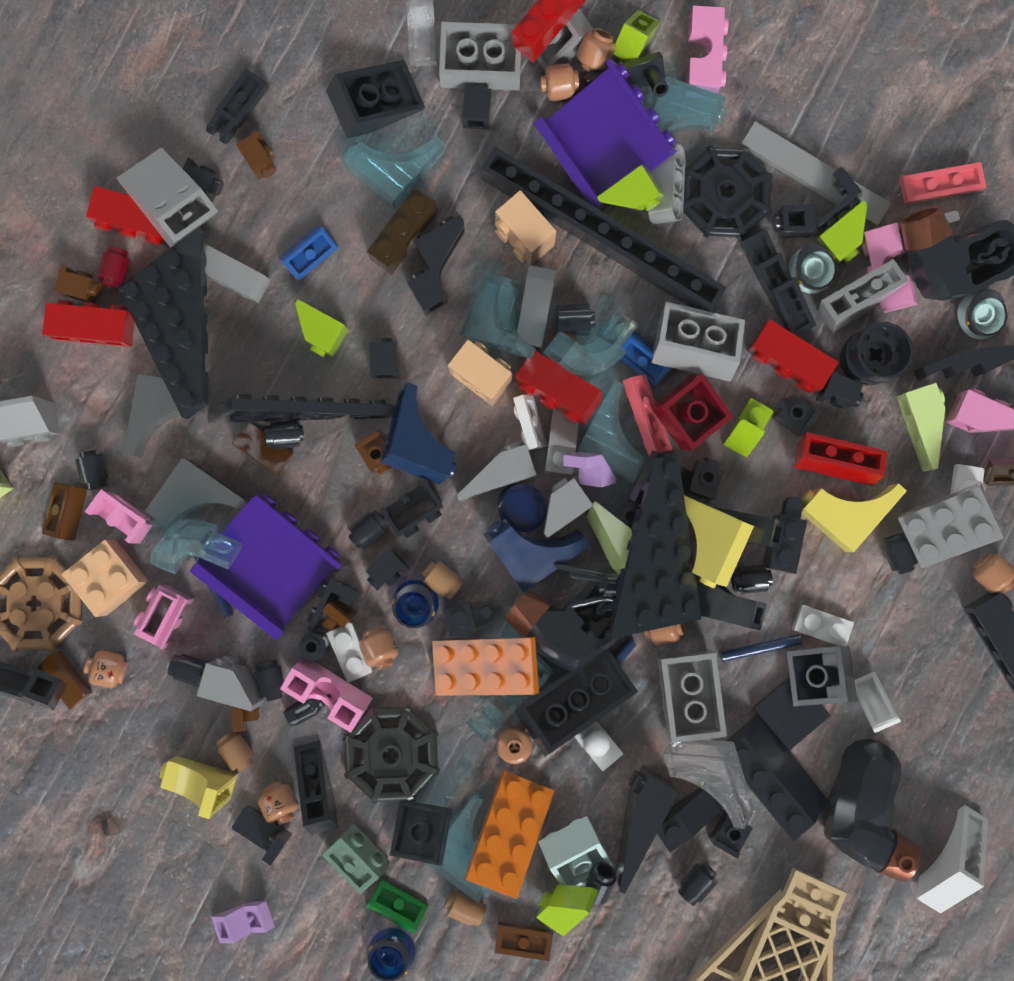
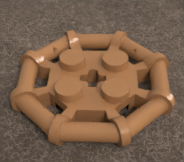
M18 555L13 557L12 562L0 573V594L7 595L6 612L0 613V636L10 645V649L15 652L19 650L54 651L57 649V645L77 625L82 624L81 598L62 576L67 569L59 562V558L56 556L22 558ZM28 568H44L43 576H30ZM18 573L21 578L18 582L12 584L10 588L4 586ZM56 574L67 586L63 588L57 587L52 579L53 575ZM66 594H70L69 612L65 611ZM34 596H36L38 601L42 602L41 606L36 608V611L30 606V601L33 600ZM61 618L66 621L53 633L51 627L56 620ZM9 619L13 625L20 628L18 633L15 634L3 621ZM29 631H42L43 639H27Z

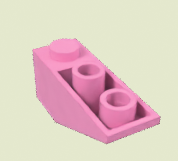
M968 389L957 394L946 423L969 433L1014 430V409L1010 408L1011 405L1005 401L991 400L985 397L986 394L980 390Z

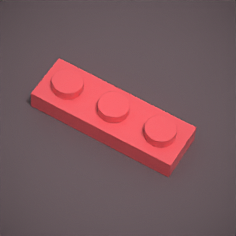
M981 162L906 175L899 179L904 205L979 192L987 188Z
M646 374L630 377L622 381L648 455L650 456L652 450L658 451L661 454L673 450L665 427L650 408L656 401Z

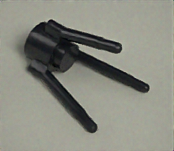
M559 563L555 565L557 569L574 572L570 574L572 579L596 582L597 593H602V596L573 602L570 604L571 608L599 602H612L613 596H616L620 574L599 572Z

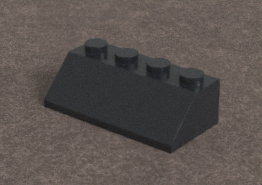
M758 714L716 748L793 841L798 839L816 823L828 801L827 797Z

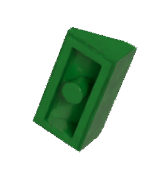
M380 879L366 908L414 934L429 905Z

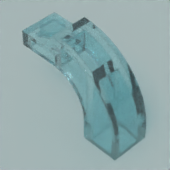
M616 310L599 333L592 339L578 343L560 331L543 353L575 375H595L612 367L626 354L622 345L637 328L638 324L633 319Z
M182 520L172 524L152 549L150 564L176 574L188 555L229 569L240 553L242 543L217 533V525L200 520Z
M536 654L538 687L540 688L553 673V670ZM488 695L474 710L473 715L467 720L466 724L486 743L515 709L530 695Z

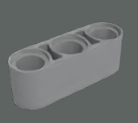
M674 144L673 146L677 152L651 172L665 194L659 198L660 203L648 211L650 221L653 224L680 221L683 217L685 152L681 144Z
M203 244V255L206 256L207 263L205 267L207 278L259 304L271 280L211 246Z

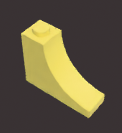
M900 484L889 485L879 495L862 502L839 499L822 488L814 491L809 490L801 498L803 501L802 515L845 552H855L907 490Z
M684 495L686 514L694 527L697 539V556L692 573L700 576L699 582L715 588L716 584L727 587L754 526Z
M175 756L168 760V762H165L161 768L159 777L162 779L160 788L172 791L191 800L200 809L198 816L210 819L231 800L238 773Z

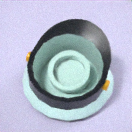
M810 244L795 252L789 260L788 270L791 277H796L801 291L808 294H818L826 290L833 283L837 274V264L834 255H831L824 246Z
M992 289L983 290L966 296L960 302L957 311L958 321L963 331L970 337L978 340L989 339L1000 332L1006 325L1008 308L1003 297L997 291Z

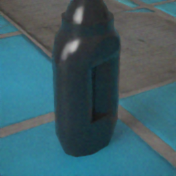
M331 694L326 695L328 698H332ZM314 698L307 699L304 704L297 701L288 706L283 713L288 724L296 726L319 714L325 703L320 699Z

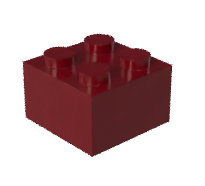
M703 373L690 375L650 407L680 450H694L733 418V415Z

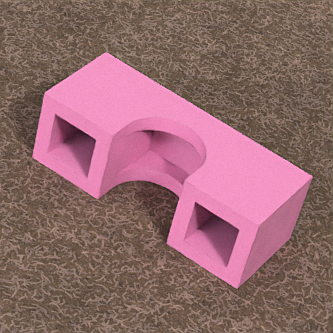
M692 7L688 23V44L701 45L705 48L707 56L703 58H690L686 68L685 95L717 96L720 87L725 86L726 70H722V61H725L727 57V44H723L724 35H727L729 19L725 18V7Z
M898 223L864 232L866 240L862 241V248L865 257L869 256L871 266L867 267L868 273L886 264L893 257L906 253ZM909 275L906 276L909 280L908 283L877 304L876 308L881 307V311L888 313L918 305L912 278Z
M303 657L292 667L280 688L303 704L310 698L322 700L331 711L327 719L350 733L373 699L314 661L306 660ZM331 694L332 698H328L326 695Z

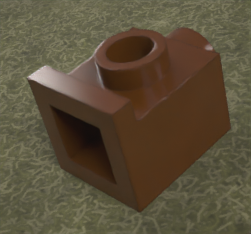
M259 131L236 144L258 180L268 178L276 172L277 169L271 161L275 159V156Z
M61 265L54 291L64 297L96 303V299L102 293L103 286L100 282L92 279L93 275L80 270L75 272L69 267Z
M378 431L354 445L372 474L379 473V475H383L393 469V467L380 463L385 441ZM374 450H380L381 456L379 459L375 460L371 457Z

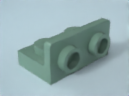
M351 824L322 854L359 894L379 879L390 864L387 857L355 824Z

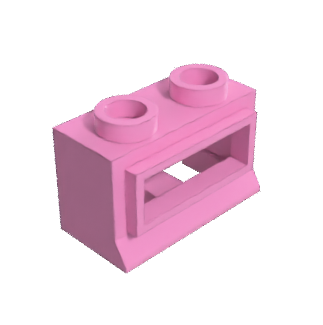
M100 489L85 510L89 515L101 516L109 526H115L127 535L125 541L128 543L140 544L153 526L148 516L115 493H106L102 489Z
M164 584L159 585L158 588L154 587L150 591L146 599L149 603L146 611L140 612L134 622V626L137 627L134 634L160 649L170 647L172 642L168 638L173 629L181 625L183 618L180 615L185 605L192 604L194 598ZM165 596L173 601L154 635L148 632L147 629Z

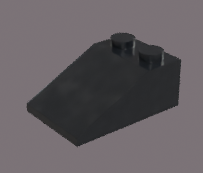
M405 60L337 73L326 89L347 139L372 133L425 109Z

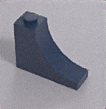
M408 382L398 393L395 404V416H392L380 463L440 485L447 478H451L455 471L456 463L453 462L455 452L441 445L428 432L418 411V386Z
M506 519L494 522L488 527L487 532L483 534L523 592L557 570L555 567L557 563L565 564L591 546L578 529L560 538L537 539L520 533Z

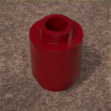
M107 246L106 252L102 253L96 276L101 280L102 285L117 288L118 285L124 284L130 259H128L129 252Z

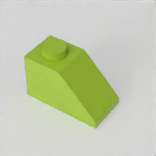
M638 9L624 23L615 43L614 55L617 56V59L625 63L641 58L661 21Z
M641 165L597 198L602 203L649 211L660 203L659 198L665 194L648 167Z
M864 200L817 239L831 255H834L837 264L841 260L847 263L860 253L856 248L863 241L867 203Z
M297 299L295 306L304 338L311 345L309 350L323 358L325 354L333 358L348 332L347 327Z
M557 884L550 892L546 890L538 901L540 909L536 918L564 937L590 913L598 890L591 887Z

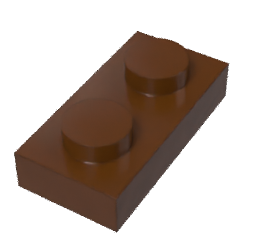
M499 922L494 953L549 961L553 930Z

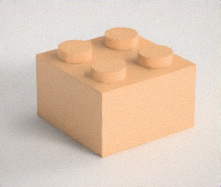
M521 191L517 192L495 211V225L497 228L495 232L504 243L509 242L513 246V253L520 262L524 263L526 261L528 265H533L554 247L556 230Z
M467 340L448 364L449 372L458 381L493 406L512 382V373L509 370L511 367L500 358L494 360L488 354L489 350L480 342L476 341L473 344Z
M117 540L102 541L62 574L95 617L108 615L149 582Z

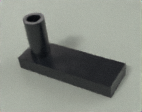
M660 51L622 63L630 74L627 79L632 86L635 84L639 88L650 86L652 92L657 97H662L668 92L669 86L666 82L664 61ZM608 68L583 76L585 88Z

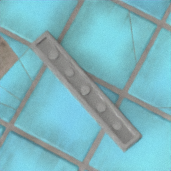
M756 121L754 122L742 141L741 148H749V152L836 205L848 196L847 194L841 196L832 185L835 182L833 173L837 171L836 169ZM854 181L863 193V196L859 199L861 202L864 200L867 203L865 222L875 228L880 223L891 203Z

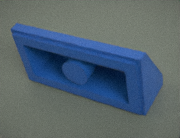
M317 225L284 252L279 259L299 281L339 247L324 228Z
M633 331L614 354L639 375L646 374L648 382L655 388L671 370L670 367L651 363L654 346L636 331Z

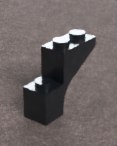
M461 215L455 218L453 216L447 217L440 223L438 228L433 231L430 229L423 231L417 236V240L414 241L416 250L427 266L428 271L424 272V270L413 274L410 277L411 281L407 282L425 316L448 303L447 296L441 287L440 279L445 265L465 233L464 220Z
M0 661L1 694L32 706L37 704L52 711L55 710L67 686L62 679L37 669L30 671Z

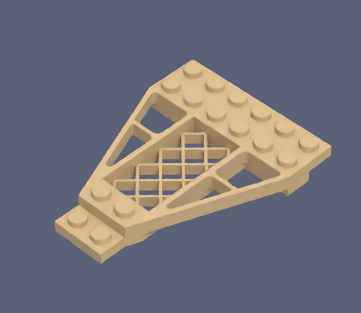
M793 867L784 890L779 889L688 981H703L712 971L733 981H767L779 975H782L784 981H788L785 973L800 968L803 975L800 981H816L822 966L823 981H832L833 940L836 935V918L847 893L839 887ZM757 927L739 971L732 972L718 966ZM789 929L804 936L793 940ZM785 930L789 942L775 947L771 935ZM768 939L771 949L761 953ZM811 942L813 953L800 959L796 947ZM792 949L796 961L782 966L778 954ZM774 956L778 968L764 973L760 961ZM755 965H757L760 975L750 978Z

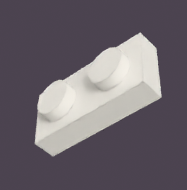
M520 395L513 398L515 402L514 413L517 419L520 420L522 427L521 437L524 444H527L528 450L548 446L534 396Z
M800 604L792 630L837 646H847L854 622Z
M353 622L348 623L344 628L339 627L326 633L348 683L374 671L372 667L365 664L359 648L361 640Z

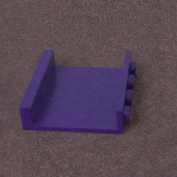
M611 59L606 61L609 67L553 116L549 119L540 117L533 123L586 201L601 211L610 204L599 202L597 198L599 195L639 166H646L652 172L677 152L673 146L677 141L668 129L662 130L658 124L661 120L660 116L652 106L650 108L646 107L642 101L645 95L638 85L632 86L627 79L630 76L628 70L621 62L616 64Z
M257 492L194 563L189 572L277 641L284 633L285 625L335 568L339 569L342 565L338 559L340 554L329 545L324 548L317 542L320 538L308 528L305 531L296 525L298 523L297 518L288 511L284 513L279 511L275 507L277 502L268 494L264 493L261 496Z

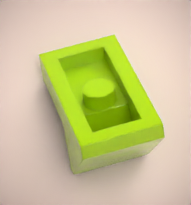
M749 398L723 445L747 458L765 434L764 428L774 411Z

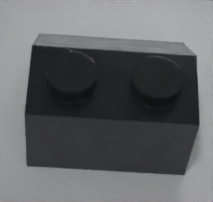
M849 646L786 651L793 707L857 702Z

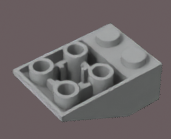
M162 147L116 178L170 248L210 220L218 212L203 190Z

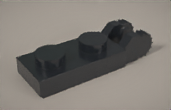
M246 68L215 109L216 113L207 124L206 131L214 135L222 126L224 119L227 120L229 123L219 136V141L225 145L229 143L235 136L237 128L239 129L270 88L268 83Z

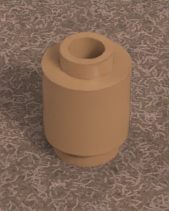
M440 561L437 564L431 562L422 573L425 577L423 583L442 598L445 596L449 600L463 584L458 579L459 576Z
M232 730L216 742L219 748L217 750L231 771L237 768L241 772L254 763L251 757L255 754L241 734L237 735Z
M456 889L454 893L450 892L448 894L444 908L447 909V916L469 926L473 924L479 926L485 915L487 905L482 903V899Z

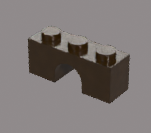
M414 187L367 250L370 260L392 275L406 257L408 245L419 231H425L438 213L436 202Z

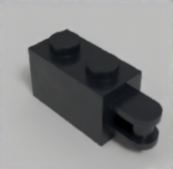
M797 496L786 498L783 501L780 515H773V518L786 524L780 550L766 547L763 565H765L766 569L788 574L797 573L808 521L801 519L803 501Z

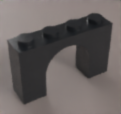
M718 507L714 508L754 526L746 544L780 550L785 522L760 515ZM696 575L701 616L761 631L767 606L766 603L738 597L727 587L716 584L715 588L699 582L701 577Z

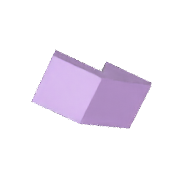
M576 452L564 455L563 466L579 468V484L596 487L616 484V477L602 454Z
M252 901L211 917L220 943H235L251 933H266L275 928L266 901Z

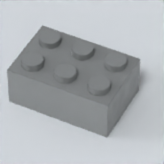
M441 22L439 65L441 88L465 89V87H471L472 85H483L492 90L520 91L521 52L513 47L511 32L518 24Z
M666 302L658 322L651 363L696 374L703 373L704 376L731 382L740 364L745 320Z
M981 482L901 513L898 518L921 569L1004 538L1003 528Z
M706 650L657 656L666 734L669 741L677 743L727 737L716 653Z

